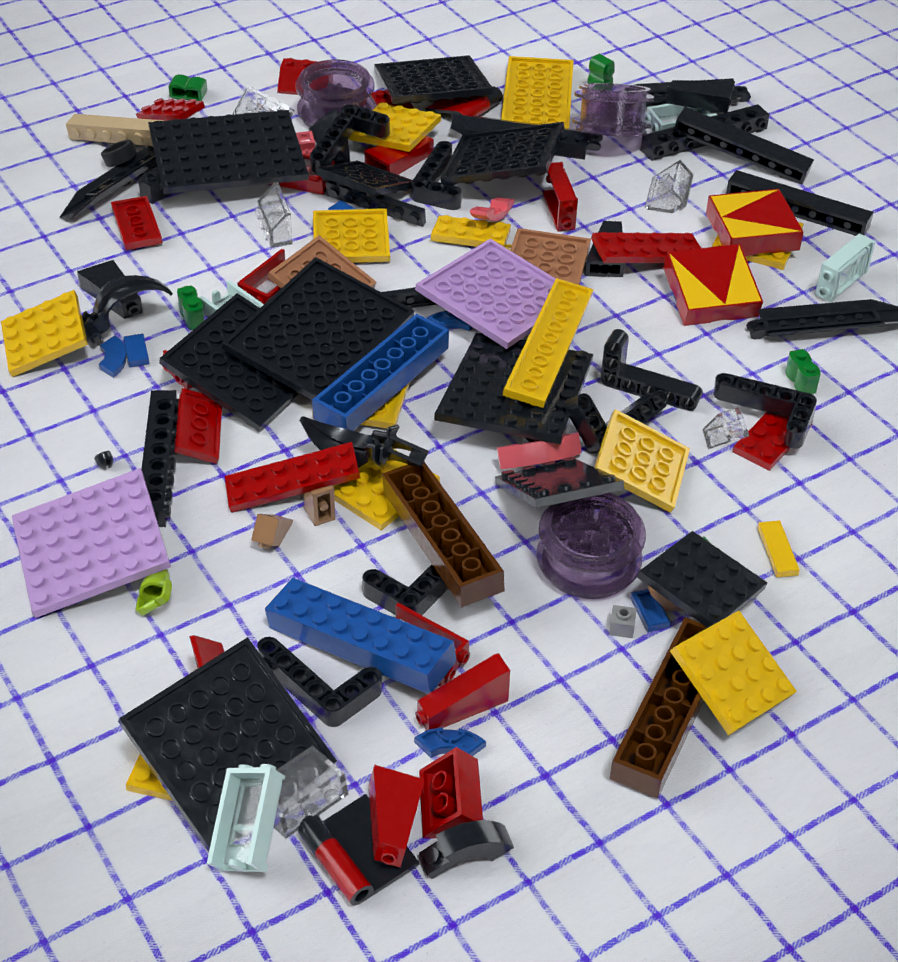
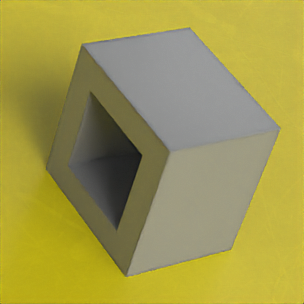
M613 605L609 635L633 638L637 608Z

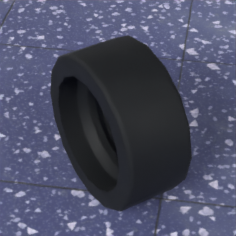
M132 140L117 142L101 152L107 167L120 165L137 155Z

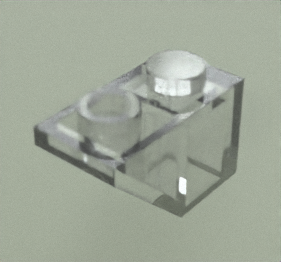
M739 407L717 414L702 429L708 449L749 436L744 416Z

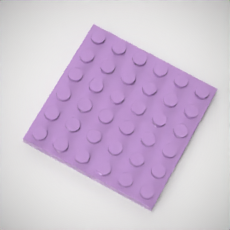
M489 239L416 283L415 290L508 349L530 334L555 278L492 239Z
M141 468L12 515L30 606L35 618L171 567Z

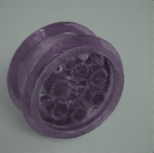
M331 59L313 63L301 72L296 81V91L301 97L297 104V113L310 128L334 108L340 111L343 106L351 104L373 110L375 104L370 96L374 91V80L366 68L352 61Z
M583 83L579 85V88L582 90L574 92L576 97L582 98L581 114L572 119V122L577 124V131L595 135L630 137L646 135L647 130L645 129L652 127V123L645 120L646 102H652L655 98L647 94L651 92L650 88L616 83Z
M605 493L550 505L542 514L538 527L540 540L537 545L536 557L542 573L556 588L575 597L599 599L622 591L637 578L642 567V550L646 541V529L639 514L627 501L612 493Z

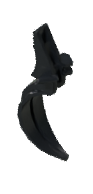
M129 275L110 280L101 288L95 300L93 312L88 314L87 311H84L82 314L86 338L90 339L94 346L96 342L93 338L98 336L101 341L104 340L101 334L105 333L111 326L109 312L123 298L145 290H160L168 293L170 296L173 293L165 284L148 276Z
M304 416L299 420L307 436L319 450L352 442L358 468L365 465L369 460H372L374 464L380 467H384L388 460L422 467L429 453L428 450L397 437L396 434L400 428L398 424L388 427L386 432L374 430L371 435L322 423ZM394 449H403L411 452L407 456Z

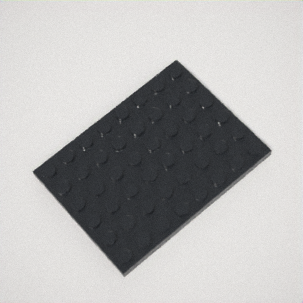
M289 110L148 122L163 194L309 180V173Z
M315 257L222 343V349L312 400L412 318L415 310Z
M476 333L435 411L434 420L561 444L570 422V416H568L565 410V401L581 393L593 361V354L584 350H568L545 406L542 408L503 396L504 387L526 340H519L506 349L483 333Z

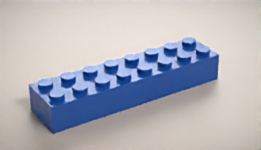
M416 313L312 399L313 419L354 431L449 348V329Z
M293 577L265 607L270 629L364 668L376 667L383 676L427 694L435 690L457 661L453 640Z

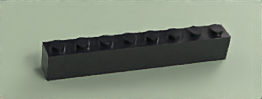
M684 107L677 117L673 131L803 185L814 161L810 157L688 107Z
M738 170L728 180L726 194L779 189L794 216L854 236H857L859 233L865 236L871 225L873 211Z

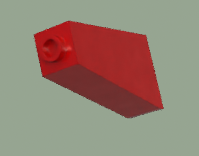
M426 135L410 152L383 146L367 149L364 151L365 163L399 175L428 158L434 149V139Z
M500 654L492 655L417 700L415 716L418 724L424 726L426 731L441 727L445 728L508 702L511 670Z
M375 764L369 782L374 860L387 865L401 867L425 779Z

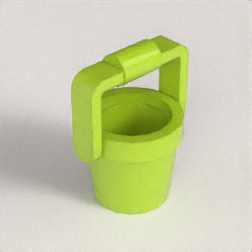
M167 569L146 576L141 583L135 608L140 615L143 616L169 601L172 582L170 581Z

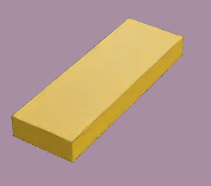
M781 521L758 522L757 528L775 576L799 575L800 569Z

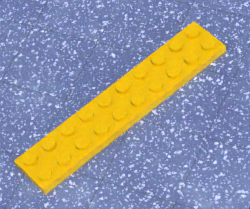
M558 278L555 279L504 387L503 396L544 408L594 289Z

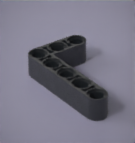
M348 104L343 106L310 154L312 171L315 173L316 167L331 165L354 130L378 138L388 137L390 135L389 116L356 105Z
M448 141L438 142L412 180L411 198L414 202L448 210H458L461 208V188L449 184L441 185L439 182L452 156V143Z
M621 329L612 331L604 345L601 382L605 386L639 397L662 390L668 397L667 405L686 411L696 409L703 395L701 387L690 382L626 364L629 336Z
M720 373L715 377L713 395L716 399L788 417L789 420L784 439L785 445L791 449H798L803 446L815 414L817 399L813 394L728 373Z
M662 390L654 391L641 396L621 412L644 424L667 406L668 397ZM582 393L568 398L565 401V410L568 416H570L577 432H579L586 448L591 453L599 452L609 421L604 422L588 394Z
M432 564L409 587L377 569L367 570L362 576L364 597L396 615L395 605L397 603L423 615L448 590V587Z
M269 636L258 641V652L283 687L328 727L340 726L377 699L382 693V674L376 667L362 669L333 690L276 638Z

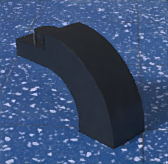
M478 820L462 823L436 835L438 841L419 852L427 876L433 879L455 864L470 858L483 857L494 861L513 849L514 846L505 825L496 821Z

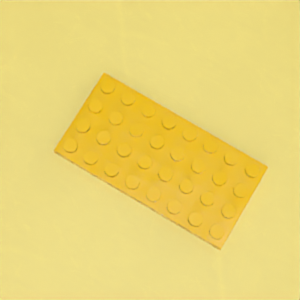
M509 56L501 119L532 124L564 122V127L569 128L574 60Z

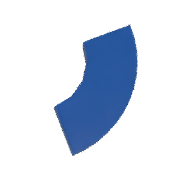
M441 311L427 317V319L447 329L460 328L466 331L473 329L472 326L452 313H448V311Z
M115 335L100 345V349L105 356L99 363V369L113 378L122 371L126 364L125 346Z
M443 727L435 728L414 737V743L430 758L439 754H446L456 747L474 756L486 747V741L483 738L460 728L459 730H443Z

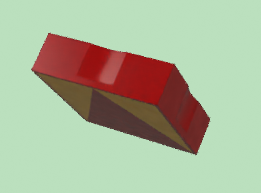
M779 189L708 196L706 216L713 229L717 232L722 246L741 244L745 256L800 250L804 231Z
M741 244L666 253L663 269L669 286L675 295L676 306L684 326L711 323L719 320L759 317V309L762 308L763 299Z

